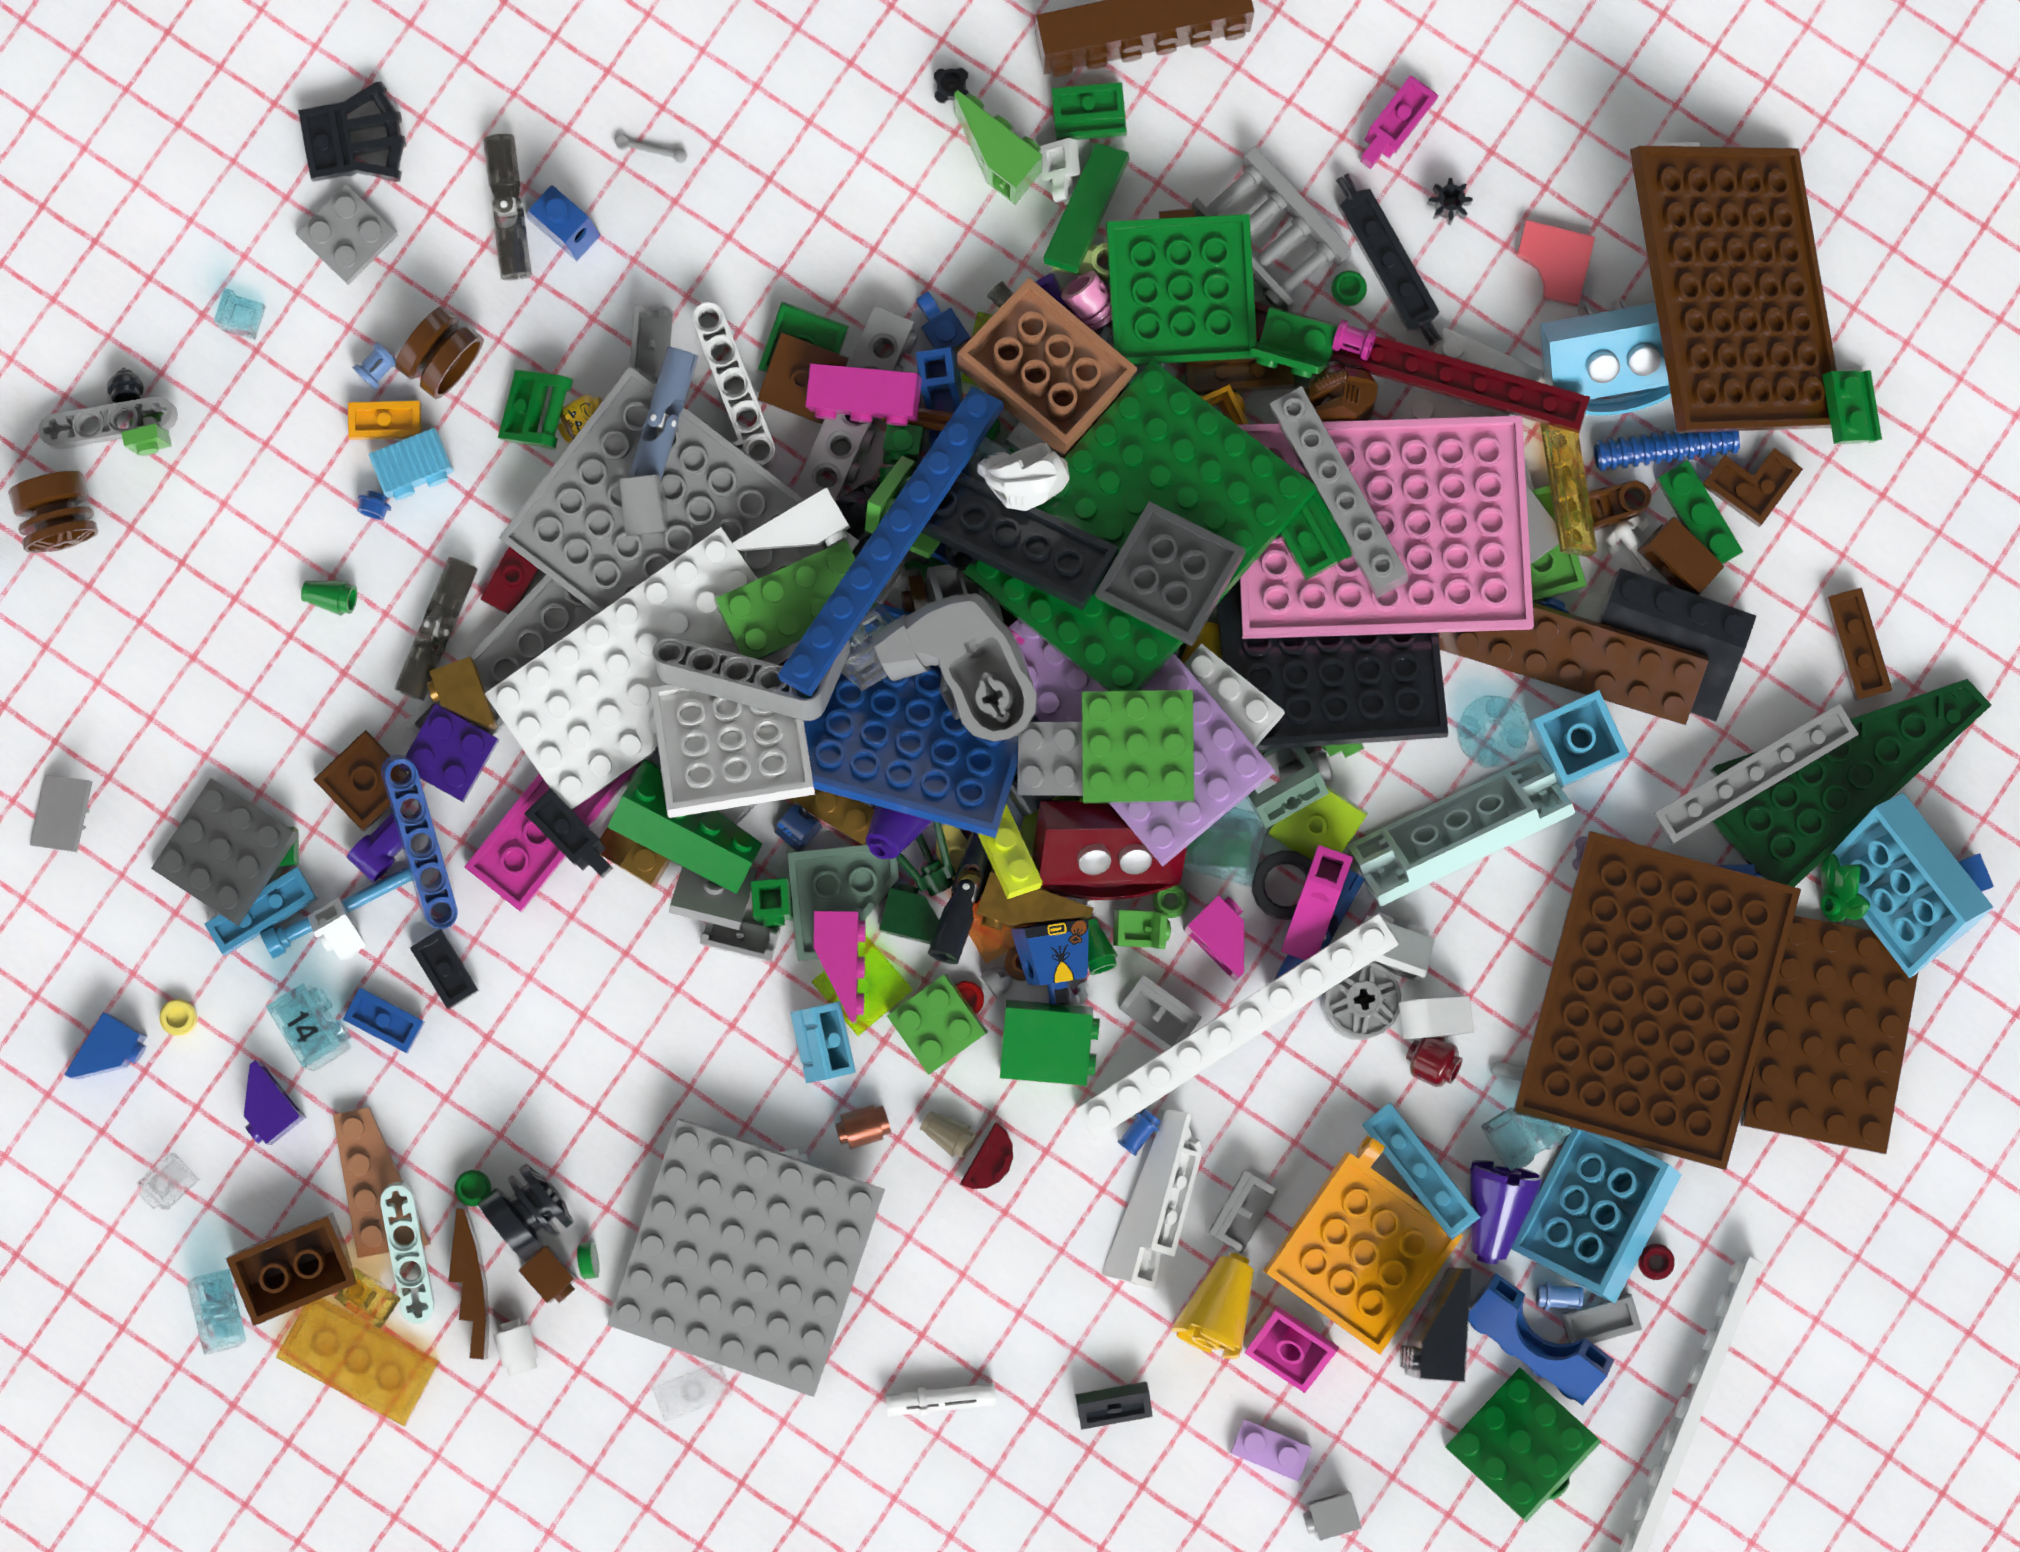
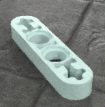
M393 1182L384 1188L380 1205L401 1313L407 1321L420 1324L431 1317L434 1310V1297L417 1207L412 1189L405 1183ZM393 1191H399L400 1196H407L408 1200L403 1201L402 1204L403 1216L411 1213L412 1218L401 1217L393 1222L390 1221V1217L397 1216L395 1204L388 1203L387 1199L392 1198ZM399 1226H408L414 1231L415 1238L411 1243L402 1245L395 1240L394 1230ZM407 1261L417 1262L421 1267V1275L417 1279L408 1280L400 1272L401 1265ZM424 1284L425 1289L419 1288L418 1296L420 1302H427L428 1306L423 1307L422 1314H416L415 1309H408L407 1307L413 1301L412 1289L404 1292L403 1288H415Z

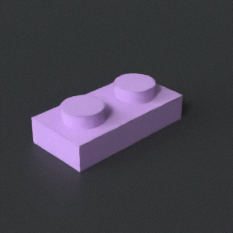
M1243 1419L1230 1453L1299 1482L1312 1447Z

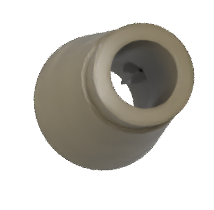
M932 1111L926 1115L920 1126V1130L925 1132L951 1157L957 1155L963 1158L970 1150L976 1138V1133L970 1130V1125Z

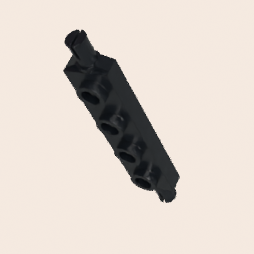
M1349 173L1345 174L1344 177H1339L1336 182L1346 198L1338 209L1406 330H1417L1420 328L1429 347L1442 340L1432 322L1439 314V309L1371 189L1358 191Z

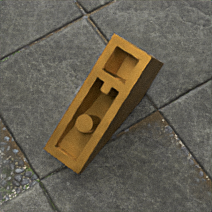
M990 872L976 916L982 918V925L1001 931L1003 925L1012 928L1090 918L1094 908L1041 889L1007 899L996 873Z

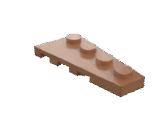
M371 1108L333 1114L357 1258L389 1253L380 1201L385 1187L393 1182L403 1183L401 1175L393 1162L389 1148ZM393 1191L392 1198L387 1199L388 1203L395 1204L397 1211L396 1217H390L391 1222L401 1217L412 1218L411 1213L403 1216L402 1204L403 1201L408 1199L407 1196H400L399 1191ZM419 1220L424 1246L431 1245ZM399 1226L394 1230L395 1240L402 1245L411 1243L415 1238L414 1231L408 1226Z

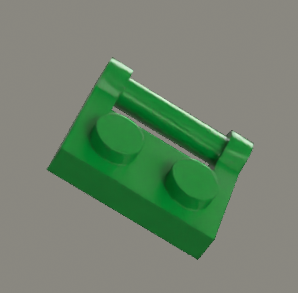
M515 370L498 438L510 443L556 449L558 438L555 435L566 392L571 391L573 380L556 374ZM548 387L553 389L541 433H537Z

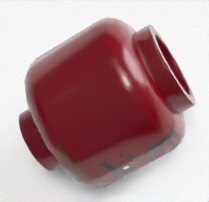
M1440 1037L1422 1038L1420 1042L1414 1040L1406 1055V1060L1410 1061L1411 1075L1434 1087H1442L1446 1082L1451 1084L1458 1075L1463 1058L1459 1056L1458 1047Z

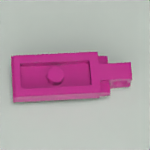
M1410 75L1369 128L1364 141L1370 145L1362 154L1360 162L1369 169H1372L1382 154L1390 159L1394 153H1397L1431 109L1439 95Z

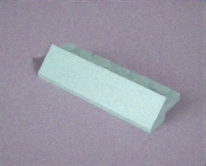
M1538 753L1348 844L1347 848L1361 877L1365 879L1364 883L1370 896L1373 895L1381 907L1574 815L1575 811L1572 802L1557 783L1555 773L1543 756Z

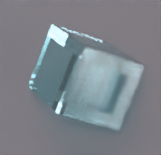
M225 288L214 322L223 331L255 340L266 306L263 303L236 296L232 290Z

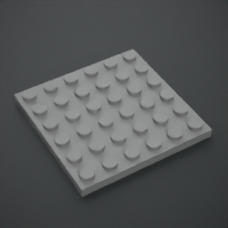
M678 1117L607 1325L814 1397L885 1189Z

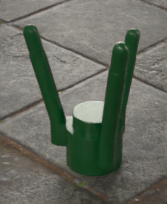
M935 821L933 823L943 864L940 859L934 860L922 833L916 838L927 862L920 867L921 875L902 853L896 857L897 861L915 880L920 892L927 890L929 896L939 894L952 887L953 876L956 875L950 861L941 823Z

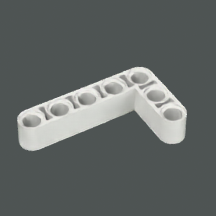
M701 303L693 311V324L737 437V441L732 442V444L751 459H753L750 456L753 447L756 445L767 446L770 449L767 458L764 460H753L768 470L776 462L775 445L724 312L716 303ZM706 314H714L719 318L717 325L710 329L703 328L700 325V320ZM718 347H728L732 351L731 356L726 361H716L712 357L713 352ZM730 380H741L744 383V388L740 393L733 395L725 391V386ZM742 413H754L757 416L755 424L751 427L739 425L737 421Z

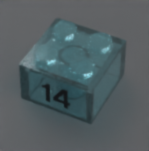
M305 983L266 1005V1008L302 1068L316 1071L350 1050L351 1047L347 1040L352 1037L342 1020H337L330 1014L329 1009L333 1005L322 988L319 990L317 987Z

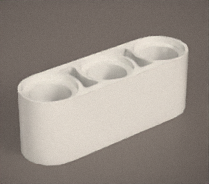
M1470 996L1420 999L1399 1003L1403 1039L1474 1033Z

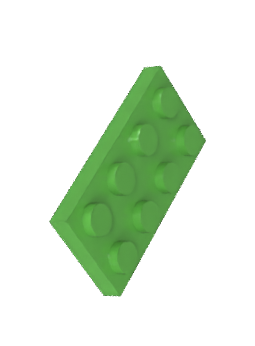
M847 540L714 599L739 655L759 660L802 639L855 560ZM874 601L870 609L877 606L876 601Z

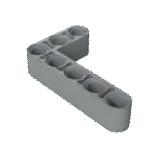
M676 637L660 639L653 646L652 652L657 675L661 681L667 684L800 720L811 721L820 717L825 711L851 647L850 640H848L810 698H803L808 695L780 681L778 673L783 667L781 665Z

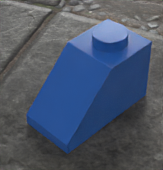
M103 1012L64 1075L78 1080L128 1068L130 1063L136 1064L142 1057L146 1049V1045L143 1042L147 1036L115 1016Z

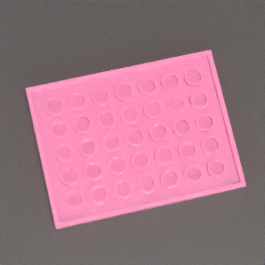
M1522 416L1322 422L1406 569L1409 581L1376 598L1353 556L1340 561L1337 565L1305 581L1280 535L1273 540L1240 578L1242 639L1532 630L1534 619ZM1278 423L1238 425L1310 481Z

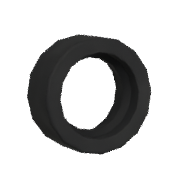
M1281 850L1268 855L1257 866L1252 877V894L1256 904L1265 914L1276 919L1292 920L1297 904L1280 906L1274 903L1266 893L1265 879L1274 867L1281 864H1291L1298 867L1307 878L1312 861L1299 852Z

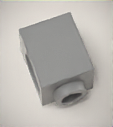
M1350 1491L1306 1503L1309 1512L1303 1513V1518L1309 1535L1315 1533L1319 1541L1362 1528Z

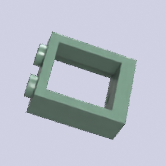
M1303 747L1290 748L1303 769L1259 794L1254 789L1246 796V799L1266 829L1329 794L1319 770ZM1280 749L1258 751L1266 758Z

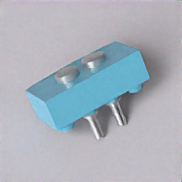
M1619 298V301L1618 299L1613 301L1614 310L1592 314L1588 305H1584V307L1581 305L1578 308V317L1540 323L1545 384L1590 396V402L1585 415L1624 414L1653 406L1670 398L1671 394L1655 303L1627 308L1624 300ZM1643 390L1635 394L1619 398L1595 399L1600 397Z

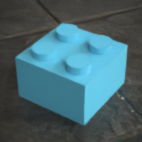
M1599 690L1535 718L1528 724L1543 758L1555 773L1557 783L1561 788L1619 763L1630 756Z

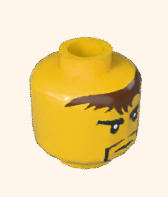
M588 394L582 395L562 408L560 415L561 423L558 424V430L567 443L574 440L603 400L600 397L594 398Z

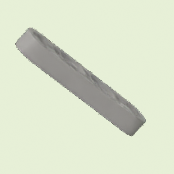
M154 396L53 413L41 420L38 433L44 443L55 449H63L122 439L121 432L155 423L167 431L175 425L178 412L170 401L163 397ZM159 406L167 411V414L161 415L160 422L153 417L143 418L141 413L142 411L146 415L158 413ZM124 411H131L134 416L132 424L128 428L120 429L117 425L119 414ZM91 416L97 417L99 428L95 433L86 435L82 429L84 421ZM55 424H58L65 429L73 428L75 434L69 430L61 431L56 439L50 435V431H54L56 428Z

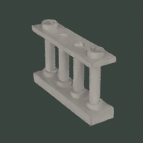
M1254 146L1244 155L1243 165L1245 168L1243 169V175L1207 207L1196 198L1192 202L1191 208L1195 209V217L1218 216L1253 184L1258 185L1259 183L1263 185L1269 192L1267 195L1268 199L1250 215L1251 233L1277 210L1282 211L1285 209L1293 220L1291 221L1292 225L1255 259L1252 257L1253 278L1265 290L1263 295L1271 306L1281 307L1284 310L1290 311L1294 301L1289 294L1325 261L1330 263L1333 260L1339 267L1349 258L1352 249L1258 148ZM1301 235L1304 237L1309 235L1318 244L1315 246L1316 251L1278 284L1266 272L1265 268Z

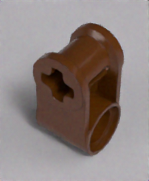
M1634 480L1613 487L1597 489L1579 496V501L1584 503L1590 520L1588 525L1589 531L1604 529L1620 521L1641 515L1651 501L1649 487L1641 481ZM1628 491L1638 492L1643 500L1642 505L1639 507L1629 506L1625 502L1624 494Z

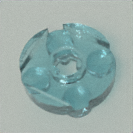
M1487 695L1476 699L1463 711L1457 724L1458 742L1462 751L1471 761L1484 768L1502 767L1512 763L1524 752L1529 739L1530 723L1525 711L1515 701L1500 696ZM1490 722L1493 726L1498 724L1502 726L1503 730L1499 733L1500 740L1496 741L1494 738H1486L1484 735L1487 731L1486 723Z

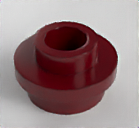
M1662 1244L1647 1245L1638 1259L1639 1270L1645 1277L1651 1280H1662L1668 1277L1675 1265L1673 1253ZM1653 1255H1658L1662 1259V1264L1658 1269L1650 1266L1649 1260Z

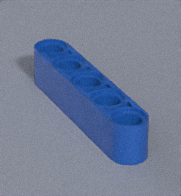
M392 755L383 762L381 775L421 913L432 927L446 929L456 921L458 911L419 774L415 765L406 756ZM397 764H405L408 767L407 777L399 782L392 781L390 778L391 769ZM407 799H416L419 806L416 813L411 816L402 815L400 812L401 804ZM418 833L427 834L428 844L424 849L417 851L411 849L410 842L414 835ZM427 868H436L438 870L437 880L429 885L422 884L420 880L421 873ZM438 902H445L448 904L447 914L441 919L432 918L430 914L432 906Z

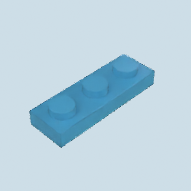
M296 867L264 887L239 926L221 914L204 925L222 955L226 956L259 936L260 933L274 927L318 900L301 869Z

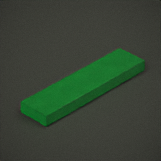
M1100 143L1095 144L1043 256L1044 264L1078 273L1129 162V152Z

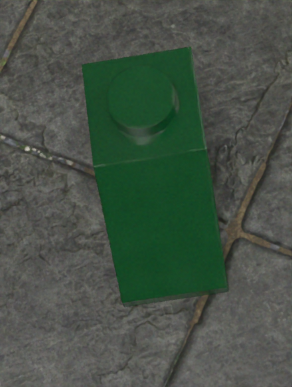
M899 884L898 889H889L879 931L930 945L939 919L926 897L919 895V888Z

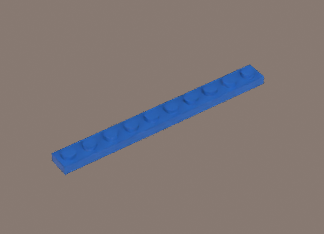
M973 386L970 388L778 673L780 681L811 697L1003 411V401Z

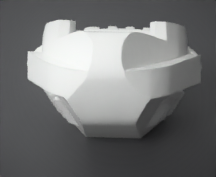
M1038 443L1020 449L1011 455L1005 452H996L994 456L990 455L987 459H983L977 468L978 474L985 478L986 484L1006 508L1022 511L1034 508L1054 497L1064 489L1069 480L1067 461L1058 456L1055 451H1051L1047 443Z

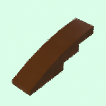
M456 1208L448 1282L463 1283L459 1320L473 1321L469 1358L485 1360L488 1359L490 1326L487 1279L480 1244L468 1209Z

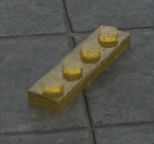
M1540 423L1560 552L1590 557L1597 552L1579 434Z

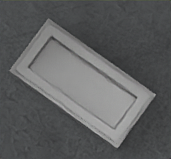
M1632 1294L1619 1297L1616 1304L1607 1300L1583 1307L1581 1310L1560 1314L1569 1343L1586 1338L1594 1344L1642 1330Z

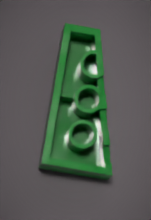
M644 759L626 788L608 824V828L735 894L738 893L763 843L717 810L669 818L662 770L647 759Z

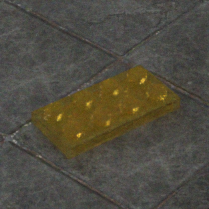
M325 1298L303 1306L276 1356L279 1360L402 1426H406L440 1363V1360Z

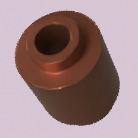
M874 1105L840 1114L841 1122L835 1124L841 1145L848 1143L850 1149L883 1140L884 1135L891 1134L889 1121L883 1106L875 1108Z

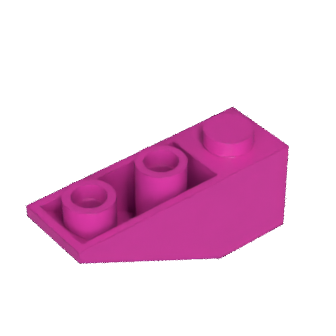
M1318 845L1281 949L1282 953L1306 960L1320 951L1353 859L1352 856Z
M814 911V949L851 1023H857V1015H864V993H857L858 978L865 979V957H858V942H865L866 920H859L858 912Z

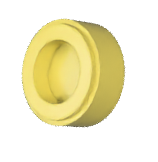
M174 999L162 1007L159 1020L162 1028L167 1033L175 1036H184L196 1027L198 1014L191 1003L181 999Z

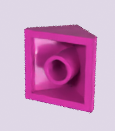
M1274 1305L1244 1353L1303 1393H1306L1336 1354L1339 1346L1279 1306Z

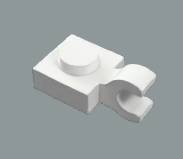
M1071 138L1039 146L1041 148L1040 153L1042 154L1043 181L1053 182L1052 195L1054 202L1064 201L1065 205L1068 204L1076 187L1072 177L1080 175L1077 141Z

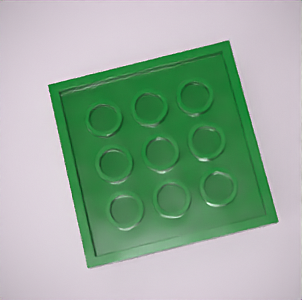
M1250 214L1106 222L1112 345L1115 350L1133 365H1147L1151 360L1157 364L1257 358L1249 355L1250 348L1257 344Z

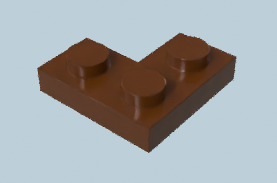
M1776 448L1772 449L1754 475L1724 455L1703 482V485L1719 499L1760 527L1803 468Z

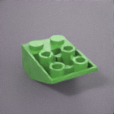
M957 90L954 94L955 114L987 184L1016 205L1042 172V154L1039 153L1041 148L1029 137L1024 136L1021 139L1011 131L1012 125L1000 115L996 114L992 117L983 110L985 106L976 96L971 93H967L965 96Z

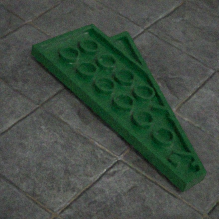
M1968 679L1852 718L1850 721L1859 735L1710 823L1748 864H1755V872H1759L1761 878L1795 887L1842 843L1875 806L1891 799L1992 705ZM1758 751L1718 764L1710 771L1716 777Z

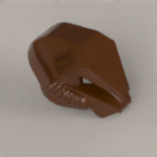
M1334 364L1315 377L1308 388L1303 389L1322 422L1367 421L1374 412L1378 385L1373 376L1367 371ZM1328 396L1331 398L1327 402L1321 404Z

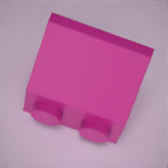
M1218 895L1187 925L1184 931L1235 982L1244 973V920L1240 917L1243 910L1230 897L1223 900Z

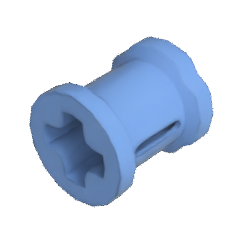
M378 342L373 345L374 350L360 365L355 364L352 367L375 390L379 387L378 382L392 367H395L396 359ZM379 360H382V362L373 370V372H370V370L375 366V364Z

